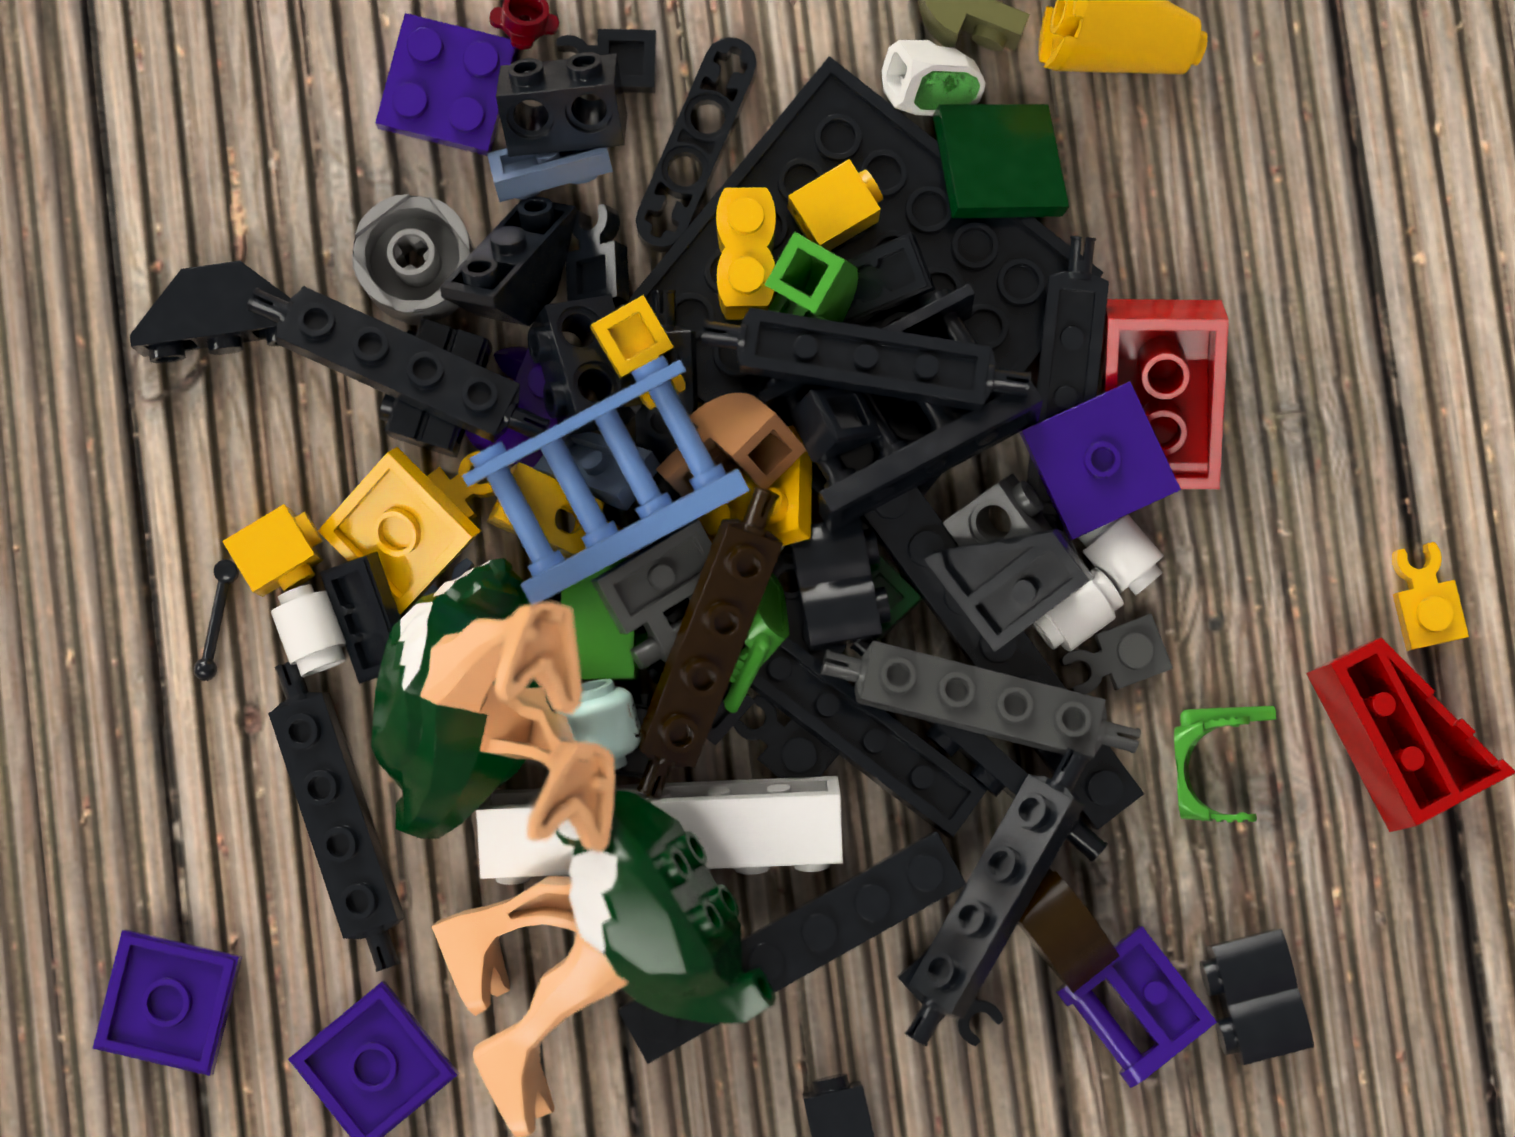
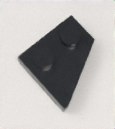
M1057 529L937 550L924 559L995 652L1093 578V575Z

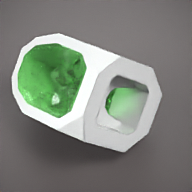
M898 40L888 48L881 70L883 92L893 107L915 115L933 116L939 104H977L980 102L986 86L975 60L969 58L956 48L937 46L929 40Z

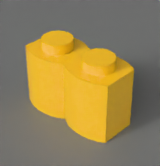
M767 187L724 188L719 198L716 212L717 237L721 251L717 267L718 299L726 320H743L750 308L768 310L776 296V291L765 286L768 277L775 267L771 253L775 243L776 211L773 198Z

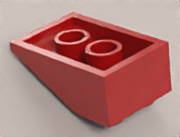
M1107 299L1102 342L1101 394L1130 381L1180 489H1220L1229 319L1222 300Z

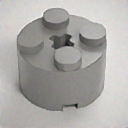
M409 194L395 195L373 206L359 222L355 233L356 237L352 255L355 275L372 302L388 316L409 325H419L421 318L435 322L455 312L459 306L441 297L440 286L475 250L460 217L452 208L440 200L431 197L410 196ZM413 250L424 258L425 263L419 268L409 265L405 258Z

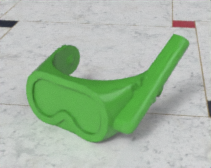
M773 573L770 576L744 642L746 647L741 650L729 680L733 683L725 697L724 707L730 713H736L739 710L760 667L789 636L785 594L783 587Z
M1274 706L1202 708L1182 711L1180 714V726L1174 729L1178 806L1181 819L1213 821V819H1216V822L1227 820V823H1234V820H1237V822H1245V820H1248V822L1257 821L1256 814L1239 812L1236 815L1222 814L1205 805L1193 790L1189 778V763L1195 746L1206 734L1220 727H1239L1240 725H1248L1250 722L1276 720Z

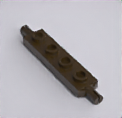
M758 486L754 487V493L743 520L738 518L721 520L641 725V740L638 749L649 758L640 784L637 786V791L645 796L661 799V794L672 767H696L783 546V543L766 529L776 501L780 497L770 490H764Z

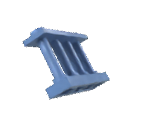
M664 355L632 371L631 373L637 383L509 451L505 449L501 441L469 458L475 469L462 475L466 485L471 486L487 478L532 564L527 566L532 577L520 584L530 604H536L750 491L738 468L726 473L721 463L715 466L670 380L686 372L681 360L669 365ZM647 392L652 397L694 478L689 480L694 491L672 502L667 492L661 494L616 410L618 407ZM592 421L596 422L640 505L635 509L640 520L621 530H618L614 521L607 523L562 438ZM541 449L586 533L585 536L581 537L586 548L567 559H564L560 549L555 552L553 551L508 467Z

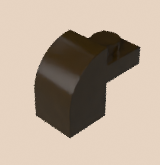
M1049 868L1017 925L1024 931L1042 959L1067 988L1074 993L1116 960L1119 954L1103 929L1056 870L1052 871Z

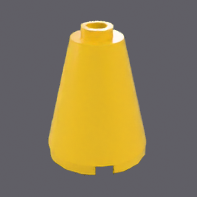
M1056 0L1054 8L1046 6L1039 36L1038 58L1039 62L1045 63L1044 68L1058 72L1185 74L1191 65L1197 66L1201 62L1207 47L1208 35L1207 32L1201 31L1202 25L1199 17L1168 0Z

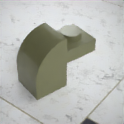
M918 0L919 12L925 27L945 47L955 48L963 30L971 33V39L984 48L993 51H1003L1005 47L1016 52L1030 16L1026 12L996 0Z

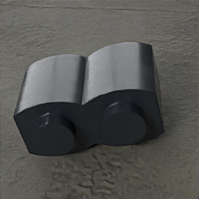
M860 517L833 532L829 531L825 522L811 524V539L790 544L810 651L881 638V624L891 622V614L885 586L874 588L870 565L880 563L874 528L863 530Z
M1271 929L1205 946L1208 959L1200 961V971L1207 994L1209 996L1218 995L1222 1006L1224 1018L1216 1020V1030L1225 1055L1234 1054L1238 1064L1247 1065L1314 1047L1308 1017L1297 986L1291 955L1282 929Z

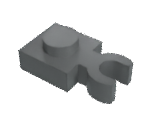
M1152 613L1094 635L1099 652L1093 654L1087 650H1073L1059 660L1062 667L1073 662L1083 663L1087 667L1089 676L1086 682L1070 689L1082 694L1095 690L1100 684L1102 677L1109 675L1116 691L1173 669Z

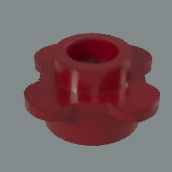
M504 0L502 7H495L490 12V24L494 28L502 29L511 39V45L521 50L532 48L538 38L544 35H554L559 29V19L556 15L549 14V5L546 0Z

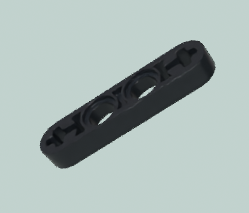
M733 37L720 39L713 43L706 52L639 206L636 216L638 237L652 251L668 252L694 221L754 83L757 69L755 53L750 45L741 39ZM731 54L740 56V67L745 70L744 74L734 72L726 86V95L736 96L733 102L716 91L721 79V66L716 61L718 59L727 61ZM705 84H708L715 91L703 89ZM706 104L715 105L721 109L725 117L722 127L716 132L709 134L701 133L691 123V117L695 109ZM679 157H691L700 164L702 174L693 185L680 186L669 177V166ZM660 188L676 199L691 200L688 207H685L679 201L676 202L671 217L672 224L678 228L675 232L665 230L661 238L653 236V226L647 221L649 216L659 218L667 204V197L665 195H657Z

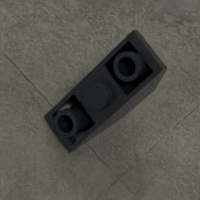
M545 197L522 199L440 286L441 297L476 316L530 327L544 305L550 304L557 296L577 217L576 206L552 202Z
M241 261L183 268L177 273L130 334L131 347L143 357L149 356L152 363L180 361L186 358L185 351L208 348L209 354L212 355L237 353L244 350L243 343L267 340L268 346L278 347L280 346L276 340L278 323L252 311H247V304L250 297H253V291L257 287L287 302L291 298Z

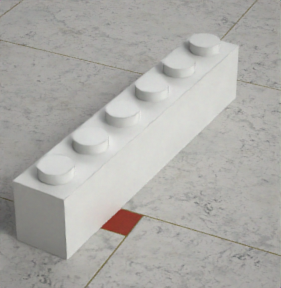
M838 776L666 783L661 799H654L652 796L648 797L638 792L637 786L639 784L615 785V790H626L639 795L678 820L685 832H692L699 839L706 852L707 863L705 865L709 872L710 869L734 868L738 873L753 875L767 872L770 866L793 865L799 871L818 872L829 868L830 864L843 863L841 796ZM543 788L494 790L476 809L480 879L495 878L496 882L500 884L515 885L525 883L534 876L570 877L574 847L562 844L556 835V831L549 839L531 841L527 836L529 816Z

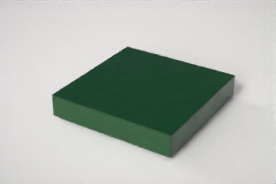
M1049 104L938 105L933 114L952 218L1063 217L1069 208V202Z

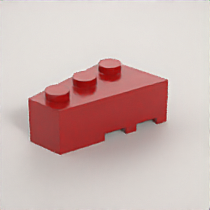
M1381 637L1358 646L1306 673L1389 832L1416 827L1515 774V770L1504 759L1498 760L1474 736L1476 731L1463 718L1458 720L1432 695L1435 690Z

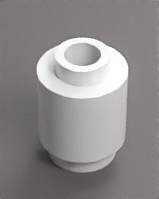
M1129 515L1078 537L1086 547L1082 552L1095 567L1100 569L1109 578L1119 594L1129 587L1136 596L1163 573L1156 563L1164 555Z
M1097 567L1090 571L1093 578L1033 623L1041 638L1053 650L1061 645L1068 652L1073 651L1116 618L1114 612L1124 605L1123 599L1113 583Z
M312 584L291 589L278 596L281 605L274 608L271 614L290 665L297 664L301 677L325 671L346 661L342 647L347 643L327 591L314 592Z

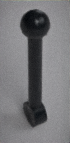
M228 559L218 561L214 567L213 573L218 580L202 659L198 660L194 666V674L201 681H209L217 673V666L213 660L229 584L233 583L239 575L237 566Z

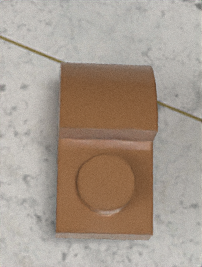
M730 393L719 396L705 403L689 416L697 427L696 430L715 466L721 463L726 473L738 468L740 473L742 472L764 490L768 489L806 451L805 446L774 411L758 398L747 393ZM677 448L656 471L683 497L694 491L689 482L694 476L679 448Z

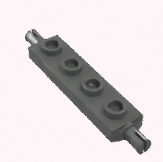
M873 641L860 659L831 652L830 650H826L822 663L824 664L821 666L820 675H828L855 682L856 701L859 704L1065 755L1069 747L1090 760L1095 757L1101 745L1129 751L1130 753H1135L1139 745L1137 740L1141 736L1139 728L1135 729L1107 721L1106 699Z

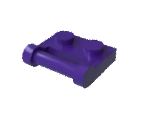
M1138 926L1116 943L1114 948L1119 957L1077 991L1072 993L1065 984L1056 991L1066 1006L1074 1005L1120 1064L1122 1069L1119 1074L1130 1088L1144 1081L1217 1023L1143 926ZM1104 979L1107 980L1155 1042L1147 1051L1141 1053L1092 991Z

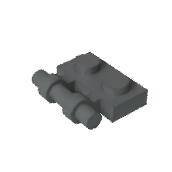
M693 520L591 580L620 633L628 634L641 625L647 631L648 639L630 649L634 661L642 670L660 659L666 663L684 617L669 625L663 612L687 597L691 600L711 549L712 542L699 520Z

